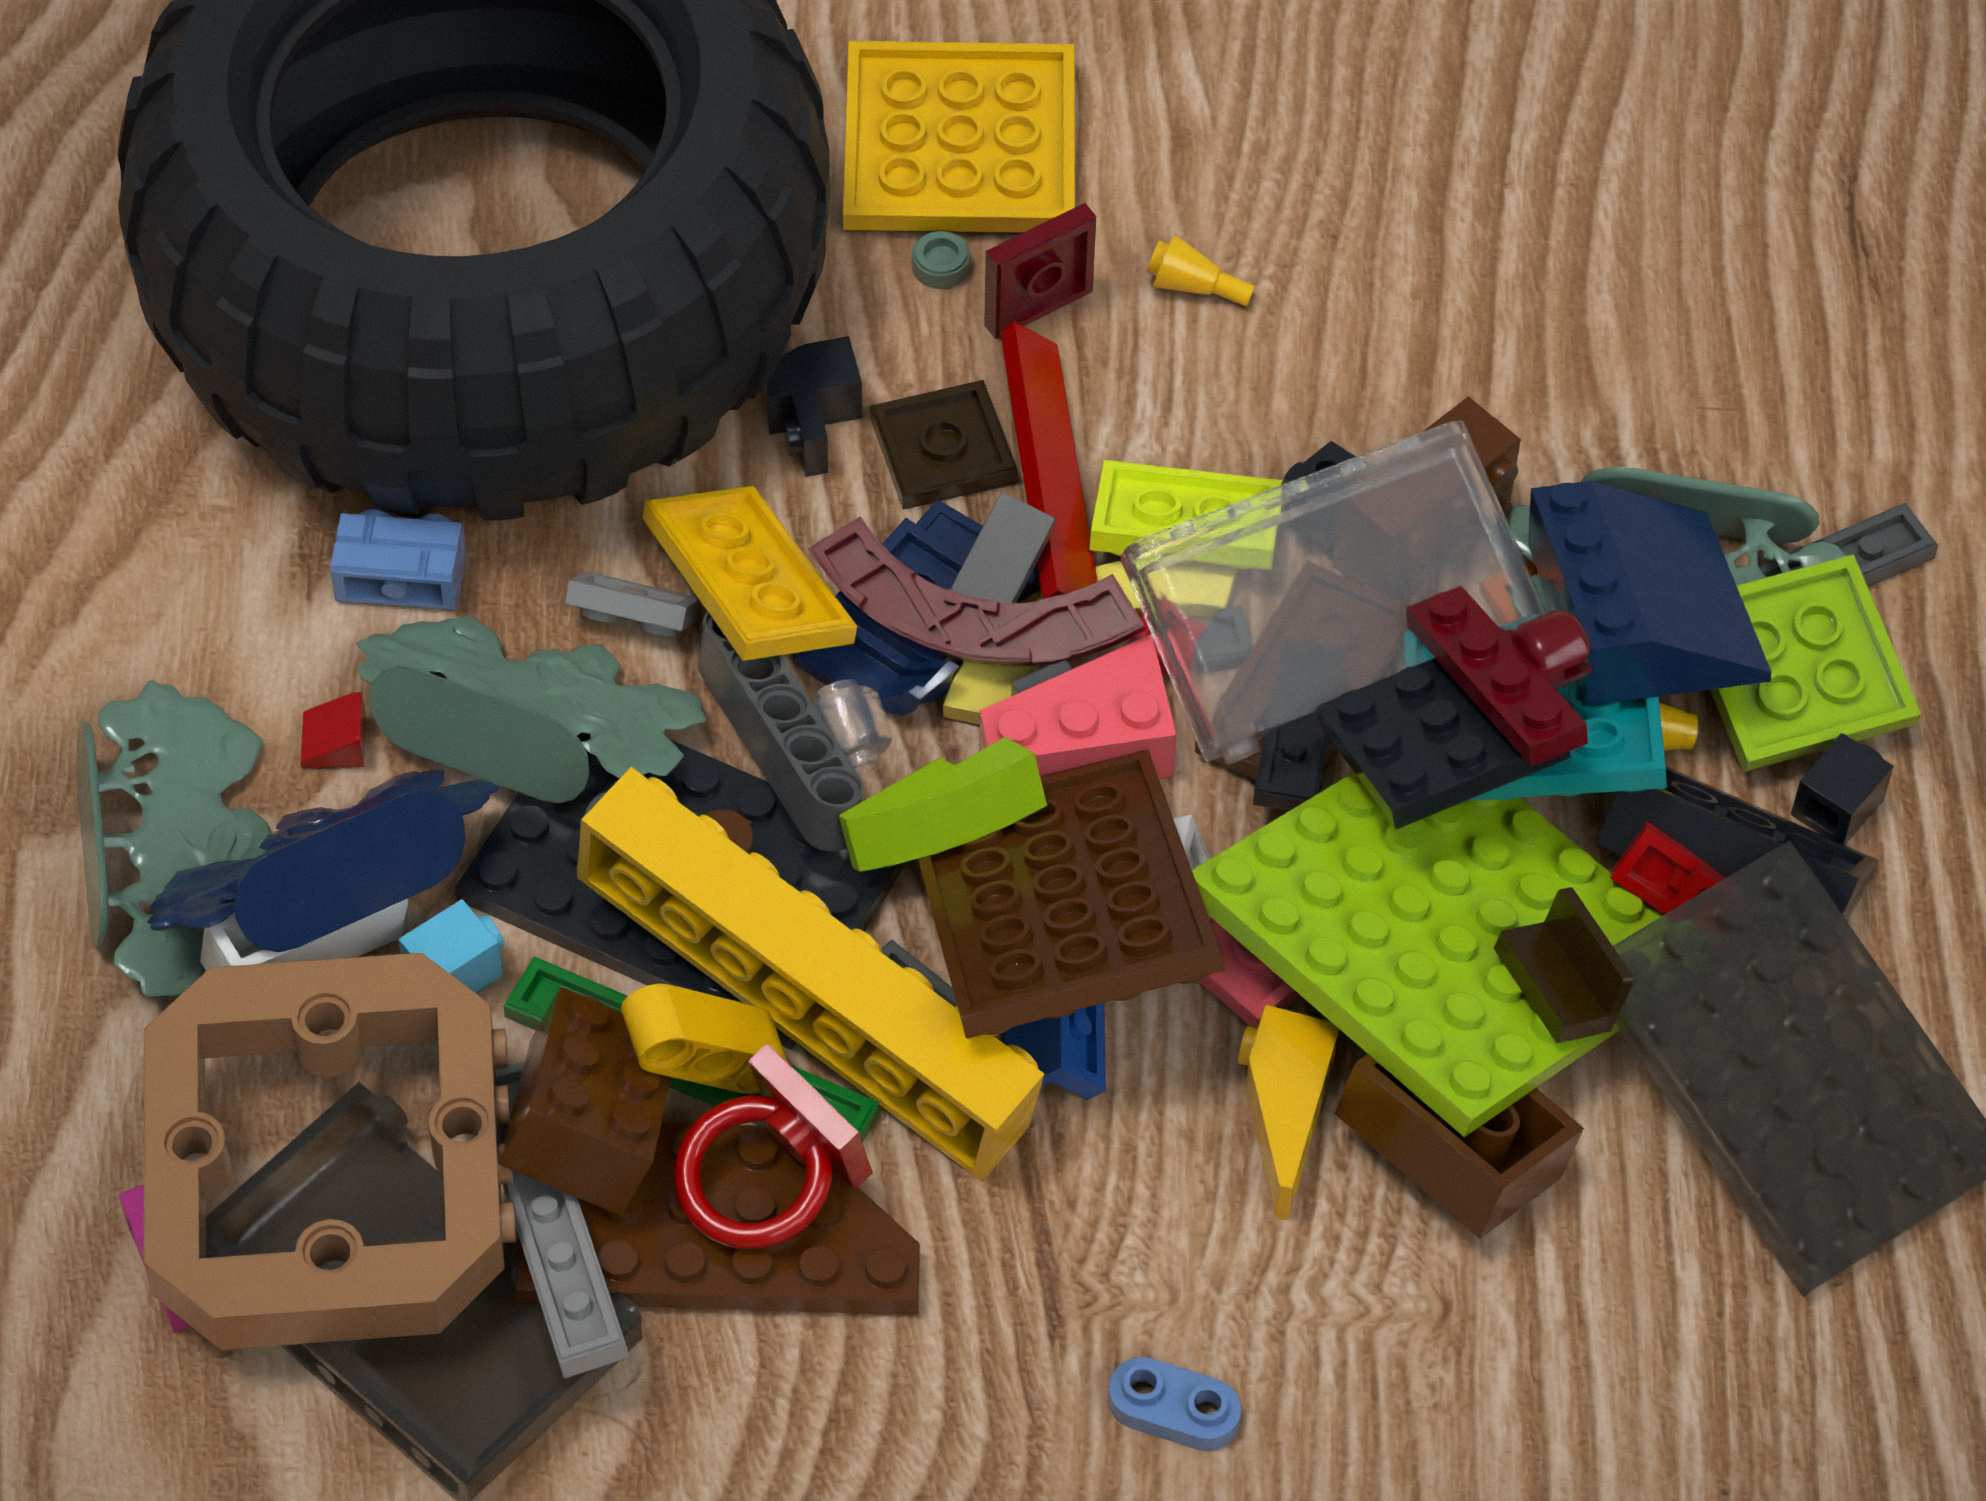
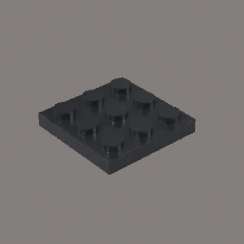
M1436 658L1416 666L1404 668L1394 675L1357 690L1348 691L1340 697L1316 706L1320 726L1396 830L1571 758L1569 751L1531 767Z

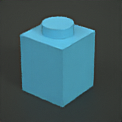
M463 899L398 939L401 954L423 953L475 993L504 976L500 949L505 944L500 931L487 915L483 914L477 917Z

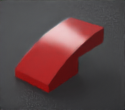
M1646 821L1610 871V879L1662 912L1665 923L1688 936V938L1715 956L1753 906V902L1727 879L1648 821Z

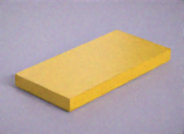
M754 486L645 501L642 519L742 661L854 644L857 625Z

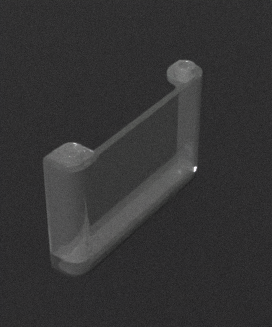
M1463 420L1437 426L1148 535L1128 546L1120 558L1205 762L1222 756L1226 764L1248 758L1261 750L1257 741L1266 736L1270 729L1317 712L1316 706L1340 697L1348 691L1357 690L1394 675L1404 668L1416 666L1435 658L1407 627V606L1433 597L1438 593L1462 586L1488 616L1505 630H1515L1520 623L1547 613Z

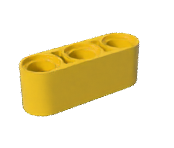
M653 984L642 987L628 995L622 1002L621 1011L639 1065L648 1072L743 1094L760 1093L748 1060L768 1043L788 1063L770 1012L762 1007L669 984Z

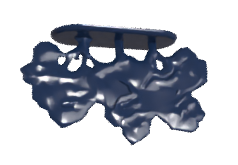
M438 769L424 772L412 771L398 775L370 789L357 805L350 808L336 810L318 807L286 814L276 826L278 831L268 834L259 848L266 850L262 855L251 859L213 862L177 871L164 887L165 890L157 895L154 902L150 905L149 908L157 913H154L147 923L151 924L150 928L155 931H163L178 926H188L194 930L206 929L225 921L235 912L236 922L245 938L260 949L283 952L299 948L430 889L447 878L460 861L466 841L462 816L481 809L490 799V795L495 794L501 786L477 779L439 787L444 783L445 771Z

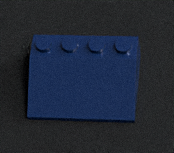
M1594 481L1561 483L1553 486L1531 488L1528 546L1551 610L1569 611L1582 625L1591 646L1587 661L1584 663L1590 662L1592 670L1583 681L1578 682L1586 706L1771 682V669L1707 512Z

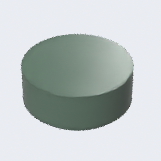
M935 231L922 236L914 244L912 249V271L917 280L925 286L935 289H947L960 284L967 277L970 270V250L967 243L960 236L951 232Z

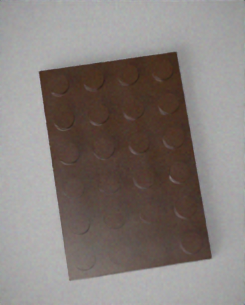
M1148 749L1041 777L1047 806L977 840L918 859L966 1039L984 1034H1001L1021 1024L1048 1017H1065L1078 1009L1112 1000H1129L1142 992L1176 983H1193L1206 975L1225 971L1220 947Z

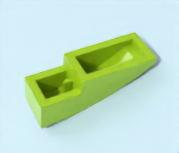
M1003 737L956 765L939 757L841 813L839 819L852 867L862 872L930 856L977 840L1047 806L1035 753L1009 738Z

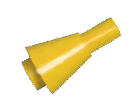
M1175 233L1170 244L1161 240L1158 241L1146 271L1156 276L1152 288L1211 295L1213 293L1247 307L1255 288L1253 284L1221 272L1222 268Z

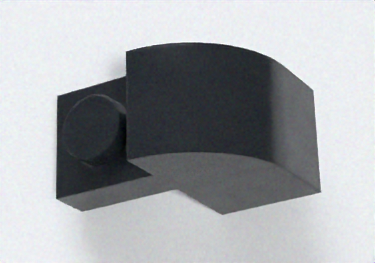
M849 336L808 343L791 350L781 358L778 368L767 383L769 434L784 432L789 455L799 454L805 477L829 473L828 436L825 425L862 418V381Z

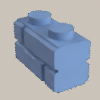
M376 509L365 510L360 514L341 513L336 535L337 541L334 545L330 565L335 601L457 610L467 552L463 523L452 522L449 518L438 514H428L420 519L392 517L388 513Z

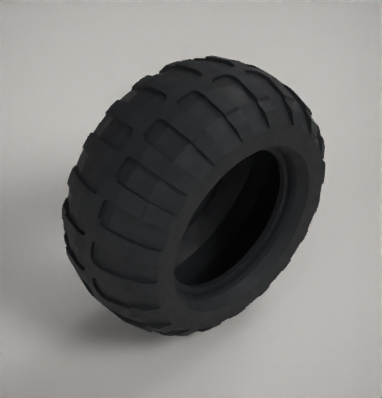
M174 0L161 13L151 32L142 76L133 77L119 134L117 156L121 170V190L118 210L127 258L135 280L140 305L146 323L154 337L178 370L184 372L186 382L215 421L235 439L244 437L254 447H263L268 450L280 470L292 478L329 493L346 488L369 494L374 507L405 516L422 517L427 515L432 505L442 507H478L479 516L483 520H508L524 517V503L550 500L574 494L576 500L581 505L619 493L620 490L627 487L629 474L654 463L670 467L699 450L714 437L720 418L729 410H738L748 398L755 399L766 387L778 368L791 336V325H800L822 273L826 255V227L830 210L829 145L824 125L823 99L819 83L794 29H787V23L776 0ZM522 117L573 126L601 136L620 148L644 170L643 176L631 191L610 211L591 224L550 241L494 254L431 256L372 246L342 232L310 208L311 203L324 184L341 166L357 154L382 141L414 129L467 118Z

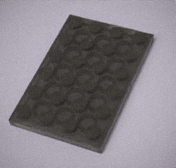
M1790 840L1613 945L1634 977V983L1615 1023L1803 1297L1986 1182V1118Z

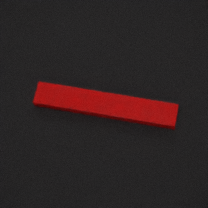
M1013 321L1000 335L1027 504L1056 518L1058 521L1037 562L1042 598L1046 599L1071 593L1098 581L1093 551L1089 550L1090 533L1058 345Z

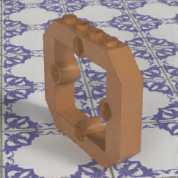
M423 953L210 967L144 1028V1265L152 1295L220 1350L440 1334L505 1269L504 1243L516 1242L514 1202H502L501 1184L514 1183L513 1170L499 1165L504 1144H499L498 1126L509 1125L511 1118L508 1085L496 1086V1069L508 1068L506 1029H493L490 1003ZM329 1029L338 1030L336 1033L328 1036L317 1035L321 1031ZM438 1042L441 1100L430 1111L428 1127L435 1166L444 1177L446 1240L364 1246L361 1235L354 1226L342 1220L327 1219L315 1222L303 1231L297 1240L295 1252L206 1258V1201L212 1200L226 1189L231 1180L232 1166L222 1125L216 1118L205 1113V1058L297 1052L300 1063L308 1072L318 1077L332 1078L344 1075L353 1069L361 1059L363 1047ZM465 1133L475 1135L471 1140L463 1142L452 1140L457 1135ZM195 1153H206V1154H207L206 1156H204L203 1158H201V1159H199V1160H195V1161H185V1160H184L186 1157H188V1156L191 1155V1154H195ZM333 1260L345 1262L343 1266L334 1270H323L320 1268L326 1262Z

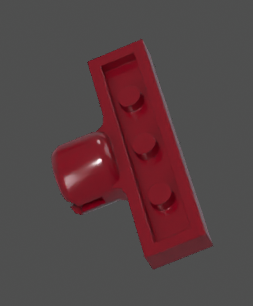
M1462 586L1438 593L1433 597L1406 607L1407 627L1531 767L1588 744L1587 723L1557 692L1583 681L1592 670L1590 662L1584 663L1587 661L1588 654L1591 651L1588 637L1582 625L1569 611L1552 610L1520 623L1515 630H1505L1488 616Z

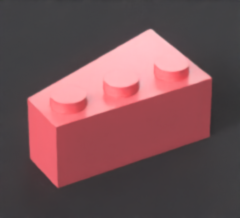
M1152 634L980 710L979 751L1001 738L1007 737L1035 753L1040 778L1147 749L1159 779L1173 777L1177 735Z

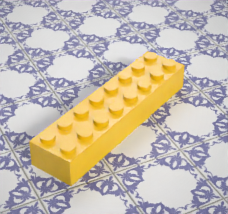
M630 767L581 819L577 878L740 1001L768 1010L776 1028L868 1097L879 1102L881 1107L981 1182L985 1180L1029 1128L1044 1078V1073L1038 1069L1036 1061L1029 1053L1019 1046L1013 1044L1005 1045L993 1035L984 1034L966 1039L958 1007H954L935 993L933 986L924 975L911 967L902 968L882 953L879 944L869 934L856 928L850 930L831 915L826 904L815 894L806 890L799 892L780 878L777 869L768 859L758 853L752 852L748 854L729 840L726 831L714 819L706 815L697 816L679 803L675 793L664 782L654 777L647 779Z

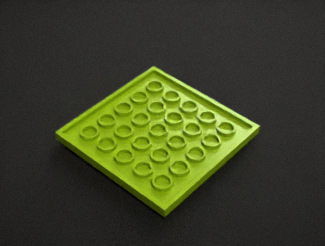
M1353 772L1192 869L1207 914L1463 1137H1466L1534 1088L1540 1086L1701 975L1711 957L1709 953L1688 938V936L1665 923L1663 915L1651 905L1610 879V872L1520 797L1512 800L1486 799L1465 801L1396 830L1364 785L1358 783L1357 775ZM1572 887L1632 973L1634 983L1611 1032L1556 1043L1493 948L1501 931L1544 922L1558 890Z

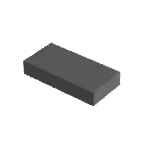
M1001 491L950 590L972 597L996 600L1000 603H1016L1058 521L1056 518Z

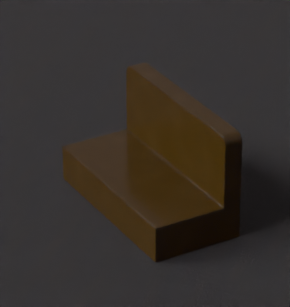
M1572 887L1558 890L1544 922L1501 931L1493 948L1556 1043L1611 1032L1634 983L1632 973Z

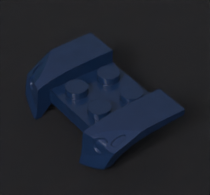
M937 499L916 524L905 518L882 545L920 577L939 587L950 590L983 526ZM1037 564L1016 603H1021L1025 600L1028 589L1038 573ZM841 591L835 597L857 625L854 644L800 652L795 660L796 666L857 705L899 716L912 713L920 704L933 703L945 695L949 690L954 672L959 668L951 660H945L948 656L926 650L900 638L879 625L850 602Z

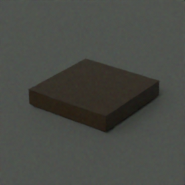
M984 380L870 406V420L903 510L934 503L937 499L943 501L1017 483L1018 470Z

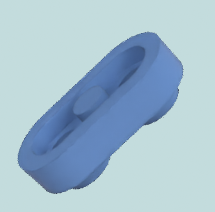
M1146 1357L1133 1358L1123 1362L1115 1369L1110 1378L1109 1408L1113 1416L1126 1427L1202 1451L1217 1450L1226 1446L1238 1432L1241 1415L1240 1400L1236 1392L1221 1380ZM1137 1382H1147L1154 1387V1390L1147 1394H1140L1134 1391L1131 1386ZM1202 1402H1210L1215 1404L1219 1410L1213 1414H1203L1196 1409V1406Z

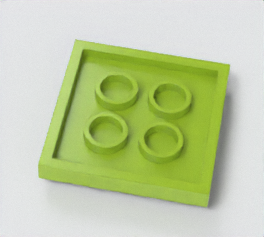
M1854 554L1737 585L1772 672L1771 682L1710 689L1743 772L1827 750L1841 733L1854 741H1860L1917 725L1922 714Z

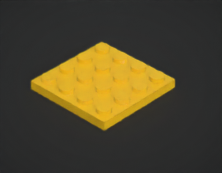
M849 41L843 230L1024 233L1075 208L1074 44Z

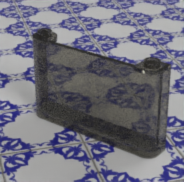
M358 1082L206 1216V1258L295 1252L297 1240L303 1231L315 1222L327 1219L342 1220L354 1226L360 1233L364 1246L446 1240L444 1177L409 1146L408 1136L404 1128L408 1123V1119L402 1108L388 1095L381 1094L377 1097ZM517 1237L516 1242L504 1243L505 1269L440 1334L281 1346L456 1501H472L619 1362L617 1361L563 1378L541 1305L517 1303L516 1281L520 1243ZM333 1260L326 1262L320 1268L323 1270H334L343 1266L345 1262ZM614 1292L610 1297L629 1353L643 1339L642 1316L627 1297L619 1292Z

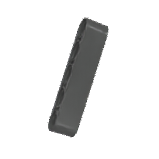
M707 611L703 618L698 669L702 678L803 838L811 846L819 850L832 852L846 849L847 845L839 815L862 802L864 794L862 779L782 656L742 661Z

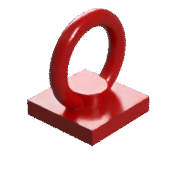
M768 1043L748 1060L762 1096L753 1095L734 1098L716 1105L703 1114L691 1126L683 1138L677 1152L674 1167L676 1195L688 1220L710 1239L739 1249L772 1247L793 1238L808 1227L821 1211L827 1199L833 1170L852 1188L855 1186L859 1187L873 1174L859 1132ZM764 1122L778 1142L799 1162L806 1164L805 1182L794 1203L778 1216L753 1223L735 1221L720 1214L707 1200L700 1179L702 1160L712 1142L726 1130L743 1123Z

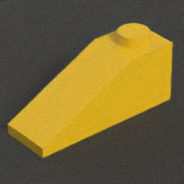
M1265 1005L1259 1027H1246L1239 1051L1238 1064L1248 1066L1245 1092L1275 1217L1289 1220L1335 1063L1340 1029L1328 1020Z

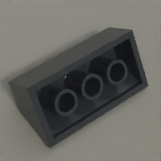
M1667 766V788L1648 789L1640 792L1617 791L1596 841V844L1611 850L1609 858L1617 863L1643 825L1648 821L1703 860L1753 902L1752 908L1743 920L1759 923L1761 918L1785 928L1782 935L1791 942L1805 948L1816 950L1820 944L1829 948L1840 938L1879 862L1878 859Z

